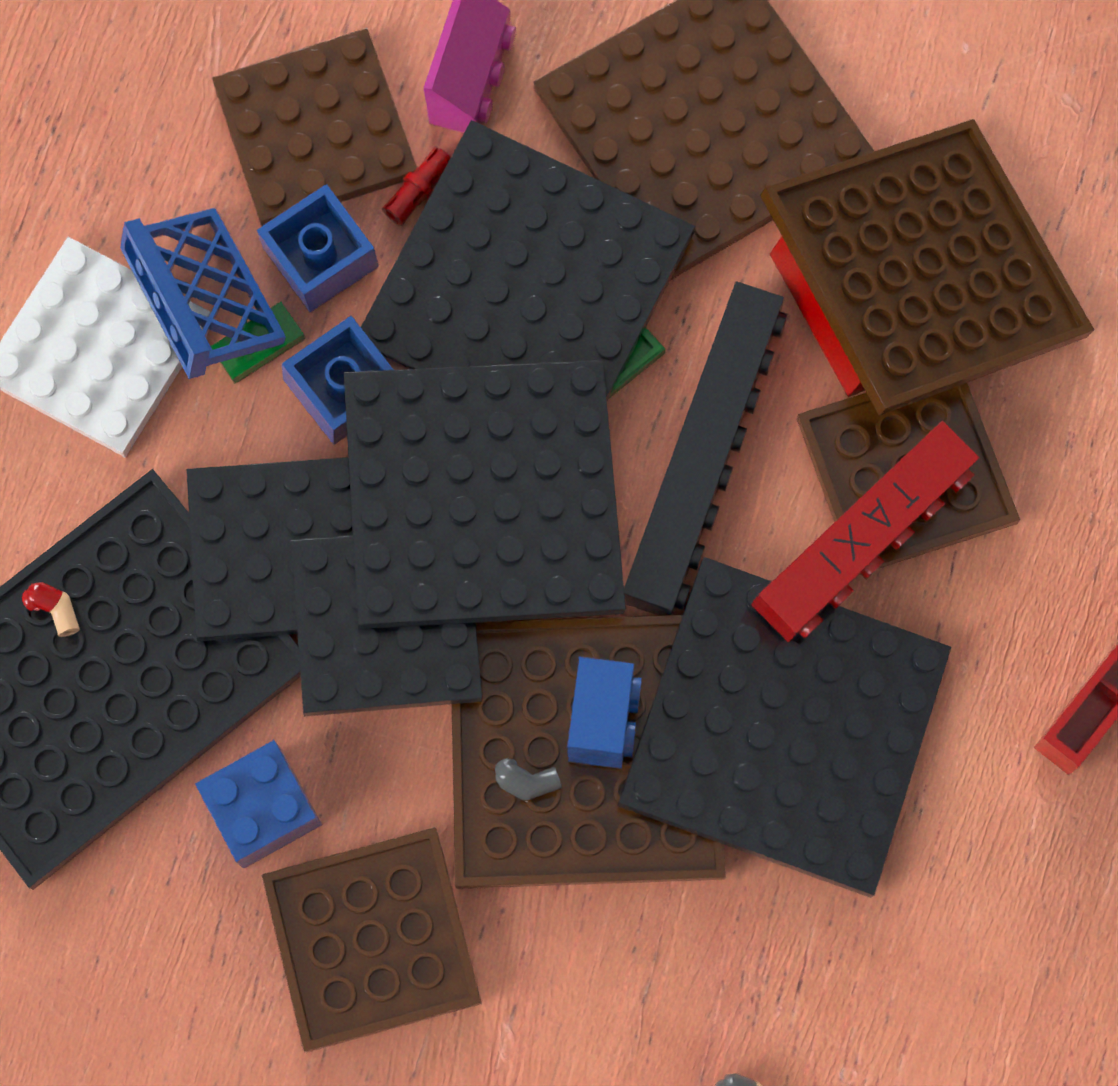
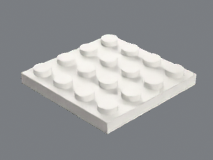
M67 237L0 341L1 391L125 458L182 368L132 270L70 237ZM191 301L188 304L191 311L209 317L210 311Z

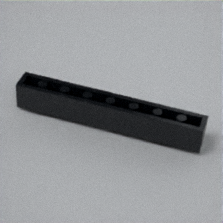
M735 281L624 587L626 605L658 616L673 615L675 608L684 609L691 589V585L684 582L689 568L698 570L705 545L699 544L703 529L711 531L720 506L713 504L718 489L722 491L727 489L734 468L727 465L731 451L739 453L747 432V428L741 426L745 412L754 413L761 393L760 389L754 388L758 375L767 376L775 353L768 350L772 336L781 337L788 317L787 313L781 312L784 301L783 296Z

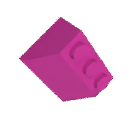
M452 0L424 85L429 124L464 133L471 120L479 124L481 122H488L493 105V99H490L489 96L492 87H499L505 66L501 59L504 50L510 51L512 49L516 35V27L511 26L510 9L498 0Z

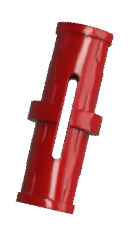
M435 146L414 172L406 174L403 178V185L382 207L384 214L391 221L402 226L423 200H429L433 188L437 185L451 157L444 150L438 149Z

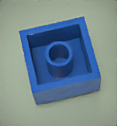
M327 184L257 229L264 251L309 312H312L379 267L373 245Z
M349 316L282 363L284 382L333 445L347 436L344 372L394 370L352 316Z
M579 657L567 746L569 762L622 769L623 756L632 758L636 723L628 722L629 713L638 714L642 679L633 677L634 664Z
M275 740L195 783L235 861L243 868L252 865L322 826L287 758Z

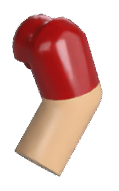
M44 582L31 584L23 592L22 603L28 610L39 611L42 609L52 614L59 637L70 636L80 630L70 597L67 593Z

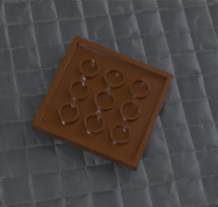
M367 28L212 77L261 226L326 184L338 200L344 202L402 183L406 174L414 172L417 168Z
M967 383L880 416L867 393L809 410L797 416V422L834 522L942 420L980 457L970 468L975 476L957 493L949 488L940 497L945 505L927 522L920 516L910 526L915 533L897 551L890 545L879 556L885 562L879 568L1017 525L1020 521Z
M436 827L262 874L304 1052L307 1053L482 1004Z

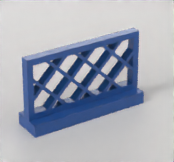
M216 208L146 226L143 225L140 218L124 222L120 249L189 379L205 375L206 367L209 365L284 344L286 336ZM210 224L215 237L211 242L191 234L192 229ZM165 235L179 242L174 252L157 246L153 238ZM185 243L207 252L202 263L180 255ZM213 254L231 262L233 268L230 274L208 266ZM174 265L196 273L191 284L173 277L171 271ZM202 276L224 284L220 295L197 287ZM230 287L248 293L251 299L248 306L225 298ZM192 297L214 305L209 317L191 311L188 304ZM220 308L242 316L237 328L215 320ZM248 319L265 325L269 334L258 337L243 331ZM209 330L232 338L229 345L212 350L206 336Z

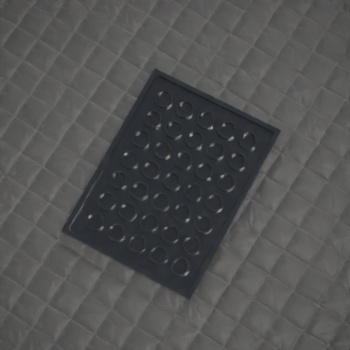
M151 469L0 586V851L32 890L37 888L301 676L299 647L289 634L197 641L189 512L154 469ZM44 582L67 593L70 597L80 630L73 635L59 637L52 614L42 609L39 611L28 610L22 603L23 592L31 584Z

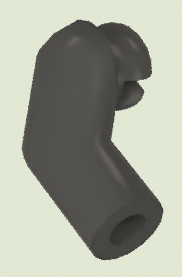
M512 758L500 760L495 767L496 782L500 788L522 800H529L562 788L555 767L531 774L517 766V761Z

